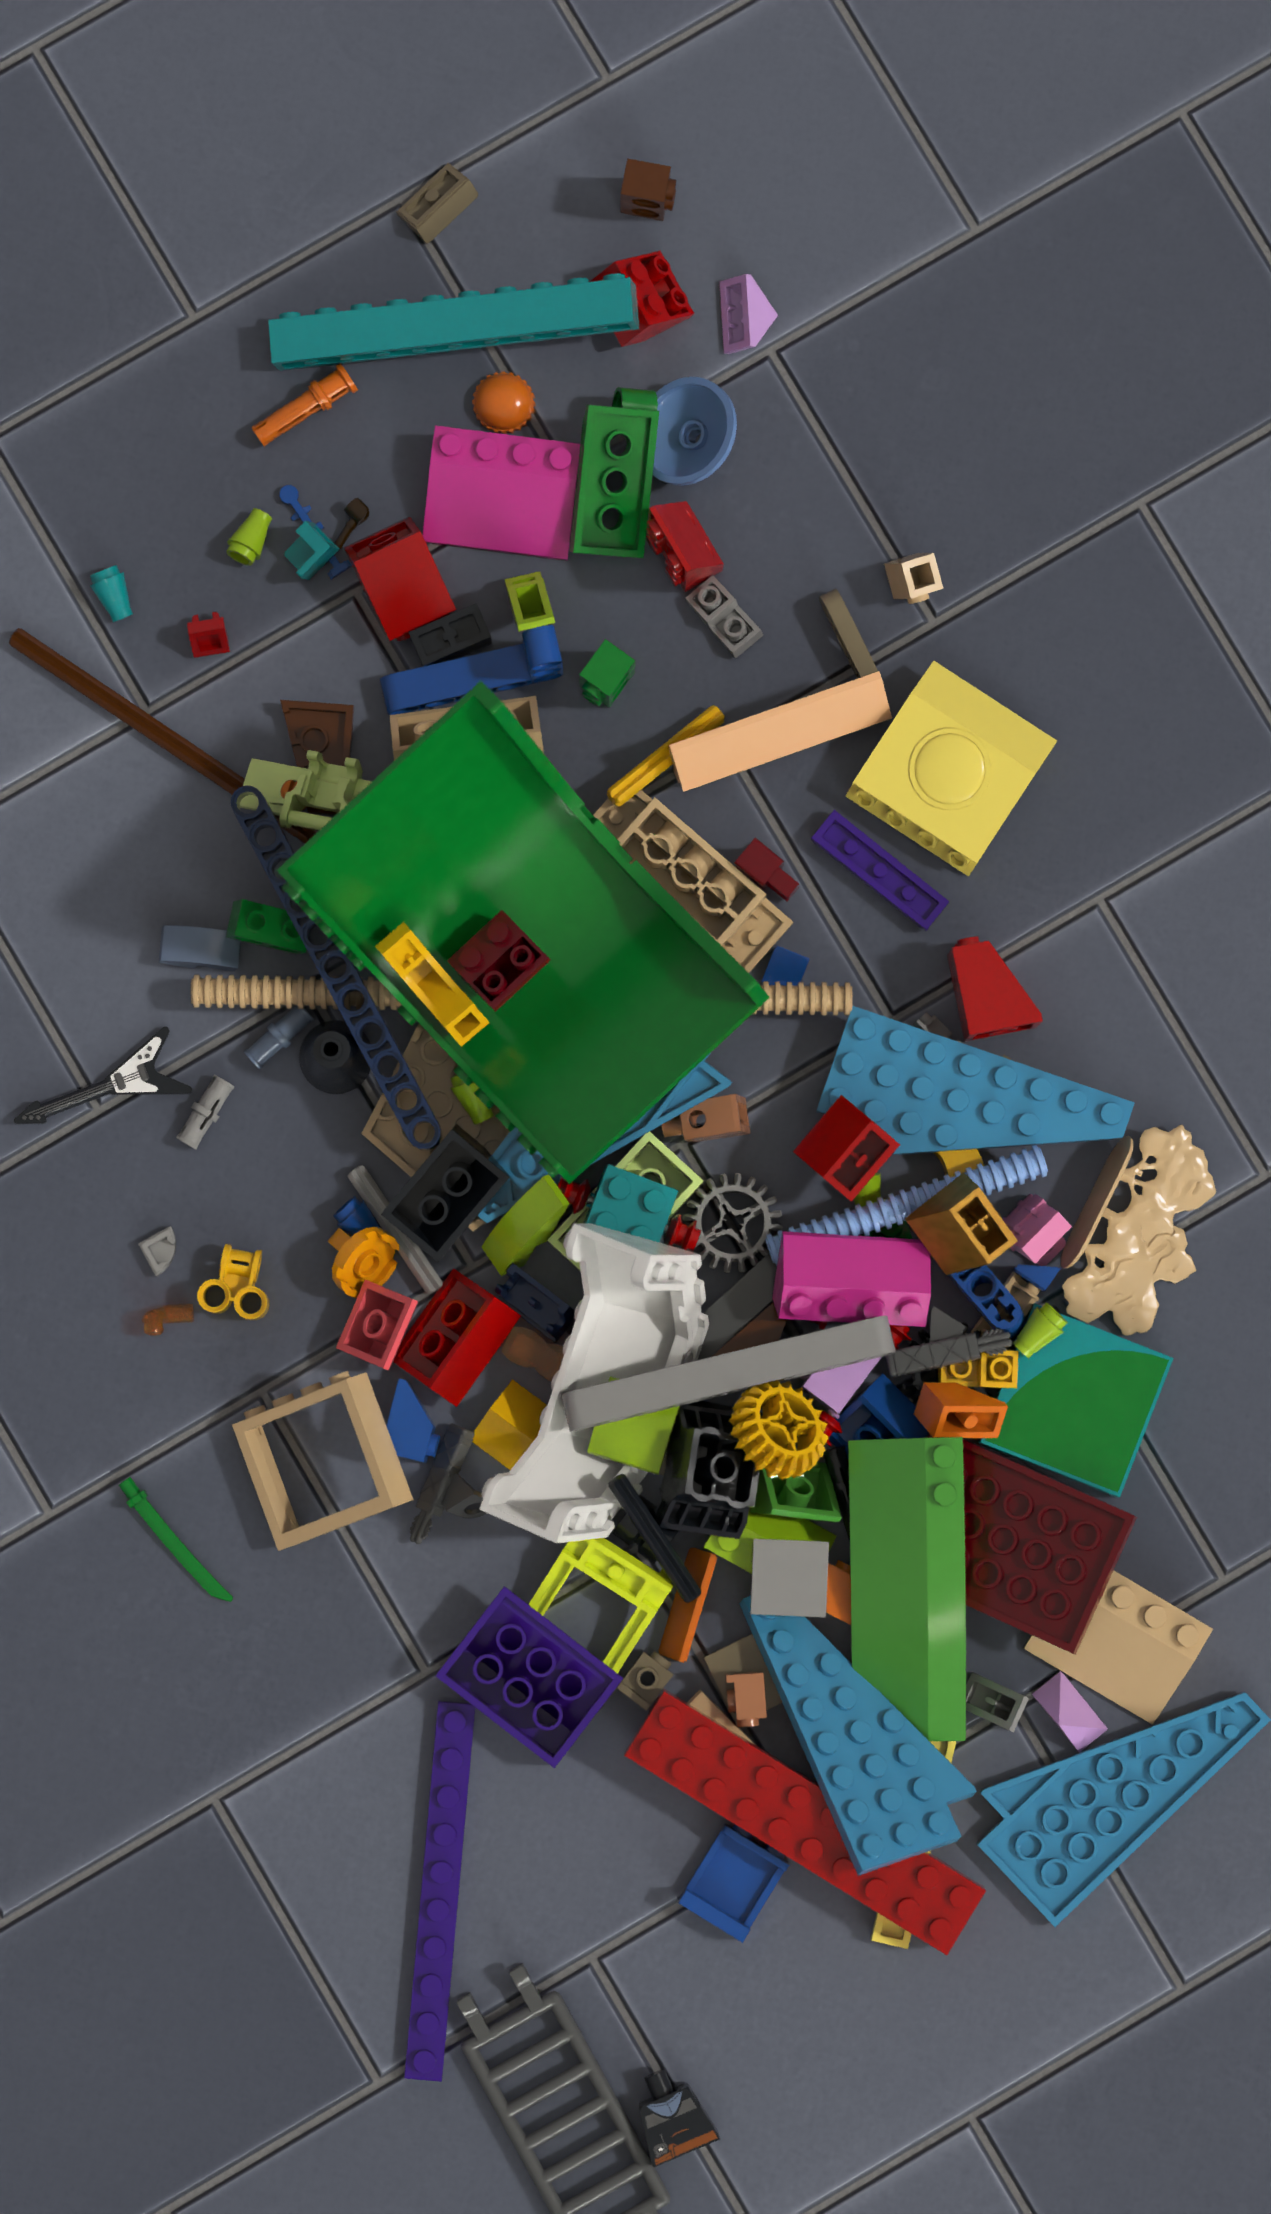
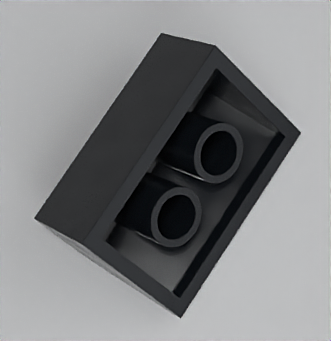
M456 1124L381 1215L439 1262L510 1176L483 1145Z

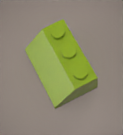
M749 1508L747 1524L740 1539L709 1535L703 1547L752 1574L753 1538L829 1542L830 1551L837 1536L806 1519L750 1513Z

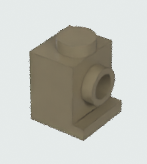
M655 1650L651 1655L643 1651L617 1686V1689L647 1711L674 1675L668 1670L672 1663ZM645 1671H650L655 1676L653 1684L649 1686L642 1684L640 1681V1676Z

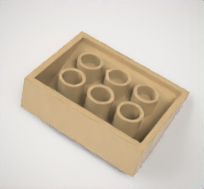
M1113 1570L1076 1655L1033 1635L1029 1637L1023 1649L1153 1725L1191 1668L1213 1629Z

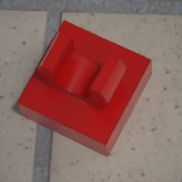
M212 612L213 619L199 621L198 615H193L192 622L187 623L194 658L230 652L224 618L220 617L218 612Z

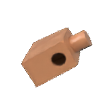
M738 1094L708 1098L661 1125L664 1137L683 1135L684 1141L688 1142L751 1134L746 1098ZM704 1114L706 1117L705 1124L702 1127H698L696 1123L697 1117Z

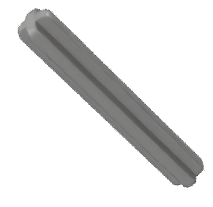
M360 1165L349 1172V1180L365 1201L382 1229L386 1230L396 1239L399 1244V1254L427 1294H432L443 1285L442 1280L419 1246L381 1215L390 1203L365 1166Z

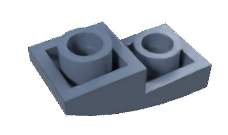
M164 925L161 931L159 963L192 969L197 966H204L234 972L238 969L241 941L226 938L227 930Z

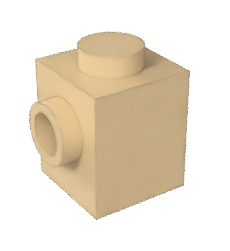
M916 553L884 564L893 599H907L908 604H913L929 599L928 593L943 589L934 553Z

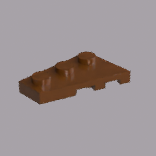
M280 700L297 767L308 769L309 760L306 758L308 750L320 752L326 763L345 766L346 757L351 758L354 705ZM307 807L310 814L331 816L338 814V812Z

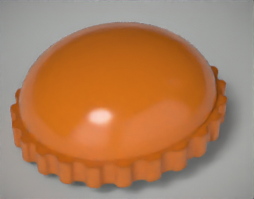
M504 371L502 373L495 372L492 376L488 375L485 380L482 379L480 381L481 384L476 386V392L473 393L474 400H472L474 405L473 411L476 413V418L481 421V425L486 426L489 431L493 430L495 433L513 434L516 430L520 431L523 426L526 427L527 422L532 419L531 415L534 414V406L536 405L534 401L535 396L531 392V387L527 385L526 380H522L519 375L515 376L512 372L506 373Z

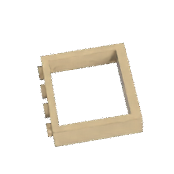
M348 1371L329 1378L331 1383L329 1386L323 1388L321 1382L300 1389L302 1397L294 1399L293 1393L272 1401L274 1408L267 1411L264 1405L244 1412L245 1420L232 1424L278 1551L414 1500L367 1372L350 1377ZM342 1394L379 1496L299 1527L262 1425Z

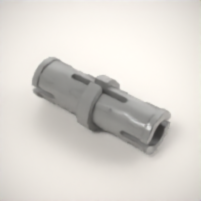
M215 1074L199 1102L194 1101L191 1106L193 1109L191 1115L180 1133L176 1136L177 1139L197 1150L199 1143L212 1122L216 1123L220 1116L217 1114L235 1087Z

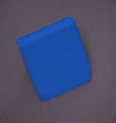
M776 945L761 982L768 981L769 985H775L776 981L780 982V985L792 982V985H798V982H801L810 959Z
M1018 1264L1012 1271L1027 1283L1030 1282L1041 1290L1040 1292L1046 1291L1061 1268Z

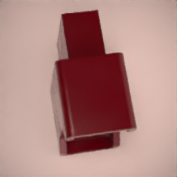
M757 838L752 840L734 862L735 867L762 891L768 886L786 902L799 888V883L782 870L784 861Z

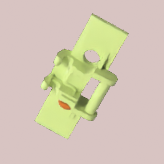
M313 750L307 751L308 769L252 758L243 786H253L262 793L274 815H280L279 822L281 827L290 828L294 825L320 830L332 818L305 813L302 810L306 807H312L339 813L372 782L362 779L363 770L360 761L355 758L346 757L345 766L329 764L323 760L320 752ZM254 795L245 796L241 800L239 807L255 811L259 805L258 797Z

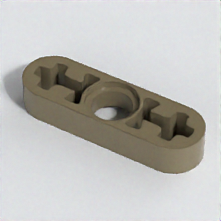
M834 589L819 596L821 606L857 679L878 672L838 590Z

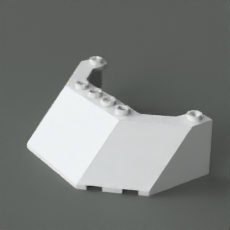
M573 1223L572 1228L565 1236L564 1249H566L568 1259L580 1264L584 1296L575 1309L574 1318L576 1321L571 1335L568 1336L563 1345L564 1357L560 1369L555 1373L551 1382V1389L553 1391L549 1403L540 1415L539 1422L541 1427L538 1436L509 1473H499L485 1482L481 1494L483 1500L479 1510L554 1543L608 1537L615 1528V1524L611 1520L622 1508L608 1486L609 1481L617 1475L624 1474L638 1495H640L643 1489L642 1485L639 1484L648 1472L588 1454L587 1450L594 1427L570 1431L561 1394L606 1383L609 1381L610 1376L622 1379L698 1360L709 1327L708 1315L701 1311V1305L706 1301L704 1280L697 1278V1270L702 1266L700 1254L591 1223Z

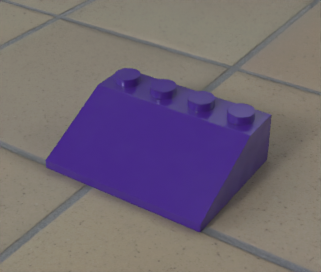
M505 1586L435 1675L553 1768L561 1761L623 1680V1677Z

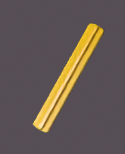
M715 705L707 708L608 788L607 797L617 807L622 806L673 764L669 753V745L718 728L724 723L725 719L722 711Z

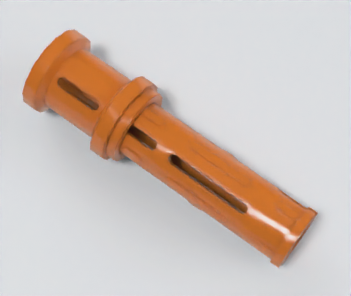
M341 363L336 365L335 371L320 381H311L310 385L307 386L309 389L302 393V395L251 427L264 447L320 409L323 411L331 409L332 403L348 392L355 393L358 391Z

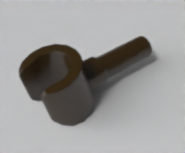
M359 498L353 499L344 509L351 519L346 523L334 542L339 549L342 548L352 531L369 517V508Z

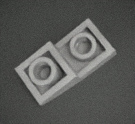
M714 575L685 598L699 618L735 659L764 636L761 629L740 608L736 599Z

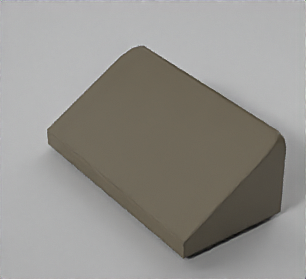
M447 163L396 214L421 240L428 244L478 197V192L467 177Z

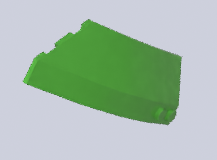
M963 1437L848 1440L852 1668L880 1691L928 1741H966V1582Z

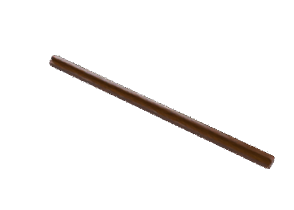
M18 628L11 636L9 644L13 648L233 795L234 791L243 786L245 778L23 629ZM275 815L278 823L280 824V815ZM294 825L290 828L281 827L303 843L308 842L319 831Z

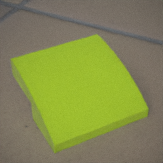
M610 1376L608 1382L618 1380V1378ZM680 1406L595 1426L587 1453L659 1475Z

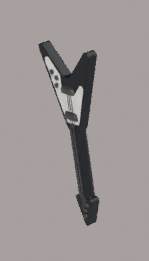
M166 1026L161 1028L114 1069L105 1080L42 1104L39 1101H34L14 1119V1122L16 1124H45L47 1117L108 1094H191L192 1088L162 1075L155 1070V1062L170 1033L169 1028Z

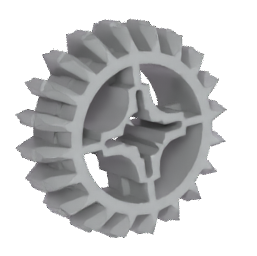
M725 1173L720 1174L721 1186L716 1187L714 1181L709 1178L706 1180V1185L710 1192L706 1194L699 1187L694 1192L701 1199L700 1203L693 1200H688L686 1206L696 1211L695 1215L684 1214L682 1220L685 1222L697 1220L695 1228L700 1229L701 1233L695 1248L700 1245L704 1249L699 1253L701 1261L708 1254L714 1257L709 1265V1268L713 1270L717 1267L719 1260L725 1261L724 1273H730L731 1262H737V1268L740 1273L745 1272L744 1260L749 1259L754 1267L759 1263L755 1254L759 1252L763 1257L769 1254V1251L764 1247L766 1235L770 1234V1231L777 1232L783 1228L782 1225L771 1224V1219L782 1216L781 1210L770 1212L768 1208L777 1202L776 1197L773 1196L764 1201L761 1196L766 1193L768 1187L763 1185L757 1192L752 1190L756 1181L754 1177H750L747 1185L743 1186L740 1185V1173L735 1174L734 1184H728ZM723 1194H742L749 1197L756 1204L743 1210H736L730 1206ZM713 1200L719 1211L720 1221L710 1230L703 1233L701 1226L702 1213L707 1204ZM722 1206L725 1207L728 1214H731L733 1218L742 1217L747 1213L750 1214L743 1218V1224L738 1225L742 1228L739 1234L743 1240L732 1229H724L715 1233V1231L722 1228V1222L727 1221L723 1218L726 1213ZM762 1213L763 1232L759 1241L752 1247L745 1232V1225ZM723 1236H729L739 1245L742 1253L729 1254L721 1252L714 1248L710 1242Z

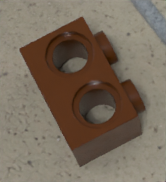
M627 158L621 189L620 213L663 221L665 210H673L677 179L670 178L671 166Z

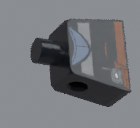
M665 2069L644 2077L652 2097L640 2102L639 2109L653 2167L720 2140L717 2128L688 2083L673 2088Z

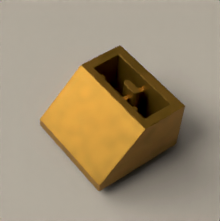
M964 1172L905 1218L946 1275L988 1265L1018 1242L981 1188Z

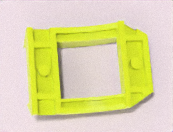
M605 1538L568 1542L528 1605L541 1615H544L569 1574L576 1567L637 1606L603 1660V1663L618 1673L670 1593L673 1584L663 1569L658 1573Z

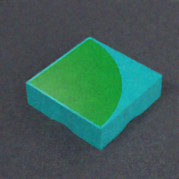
M1033 1303L1032 1308L1026 1315L1025 1322L1028 1321L1036 1307L1041 1308L1042 1306ZM1061 1314L1068 1322L1062 1328L1064 1333L1030 1358H1027L1014 1346L1013 1351H1019L1017 1388H1000L995 1395V1399L1003 1401L1008 1405L998 1438H979L977 1443L1024 1462H1030L1063 1475L1067 1479L1115 1498H1120L1174 1358Z

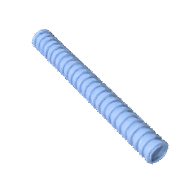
M1033 1145L1030 1151L1024 1148L1021 1149V1154L1016 1155L1015 1152H1012L1009 1158L1005 1159L1004 1156H1000L997 1162L991 1159L988 1160V1165L983 1166L979 1163L976 1165V1169L972 1170L970 1167H967L964 1173L981 1188L986 1196H990L993 1190H997L999 1193L1003 1191L1002 1187L1008 1186L1011 1189L1014 1187V1183L1018 1182L1020 1185H1023L1026 1179L1035 1181L1038 1175H1041L1042 1178L1047 1177L1048 1168L1041 1148ZM955 1171V1176L952 1177L946 1174L943 1176V1180L940 1181L934 1178L932 1183L928 1185L926 1182H922L919 1188H916L915 1185L910 1186V1191L907 1192L901 1189L898 1195L894 1196L893 1193H890L886 1199L878 1197L877 1202L872 1203L869 1200L866 1201L865 1206L861 1207L860 1204H857L855 1209L849 1210V1208H845L844 1213L838 1214L837 1211L833 1212V1216L829 1218L824 1215L821 1217L822 1220L817 1222L816 1219L810 1220L811 1224L805 1225L804 1222L800 1223V1227L796 1229L793 1226L788 1227L789 1231L787 1232L853 1236L864 1234V1236H869L870 1231L875 1230L876 1233L881 1232L880 1228L886 1226L887 1229H891V1224L897 1223L898 1226L903 1225V1220L962 1173ZM782 1230L777 1231L778 1235L772 1236L771 1233L767 1234L765 1239L772 1262L776 1266Z

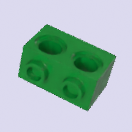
M605 639L579 674V683L583 690L581 695L597 707L603 703L610 708L635 674L636 660Z
M244 899L233 901L226 938L295 955L306 953V947L285 909Z

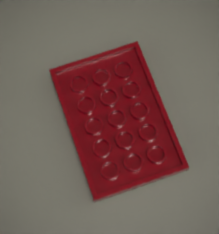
M963 1439L966 1605L1076 1655L1137 1517Z

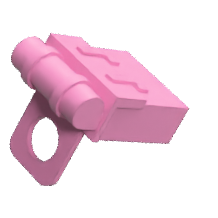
M1029 1194L1023 1201L1020 1200L1017 1203L1018 1206L1006 1218L1003 1217L1002 1219L1018 1240L1010 1249L1017 1251L1035 1264L1046 1266L1065 1247L1066 1241L1063 1235L1072 1226L1057 1210L1047 1205L1043 1198L1036 1194Z

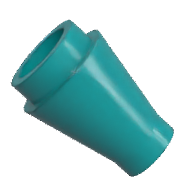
M117 565L90 575L93 583L90 587L109 613L112 622L133 615L124 572L120 573Z

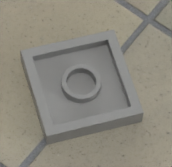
M753 1538L750 1614L826 1618L829 1542Z

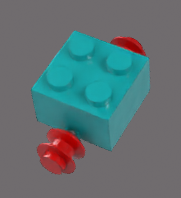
M610 1164L604 1167L595 1193L591 1192L590 1196L591 1187L588 1179H585L581 1184L576 1182L568 1184L564 1178H560L557 1186L569 1204L572 1205L573 1214L583 1210L585 1204L586 1207H589L584 1223H591L655 1242H660L662 1235H664L663 1241L666 1245L672 1246L676 1244L684 1250L689 1249L693 1251L701 1233L700 1229L695 1228L697 1220H694L690 1225L682 1223L681 1214H678L668 1224V1218L678 1190Z

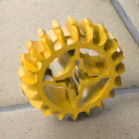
M778 1380L763 1383L756 1387L753 1386L741 1394L742 1397L735 1402L732 1408L734 1413L729 1421L734 1425L730 1435L739 1439L735 1448L743 1449L746 1453L744 1461L752 1460L755 1463V1471L764 1468L768 1478L778 1475L781 1480L790 1476L793 1478L799 1477L806 1471L811 1470L826 1451L824 1445L829 1439L823 1433L828 1424L819 1420L823 1410H815L812 1406L814 1398L806 1399L803 1396V1388L793 1390L790 1381L780 1384ZM762 1408L763 1415L760 1418V1409Z

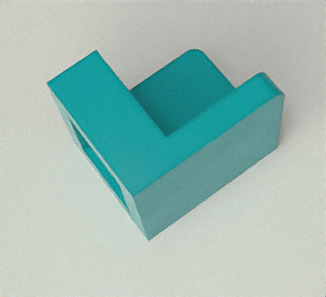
M304 521L296 530L299 534L298 539L284 552V556L298 569L296 574L301 579L310 580L334 556L339 548L315 523Z

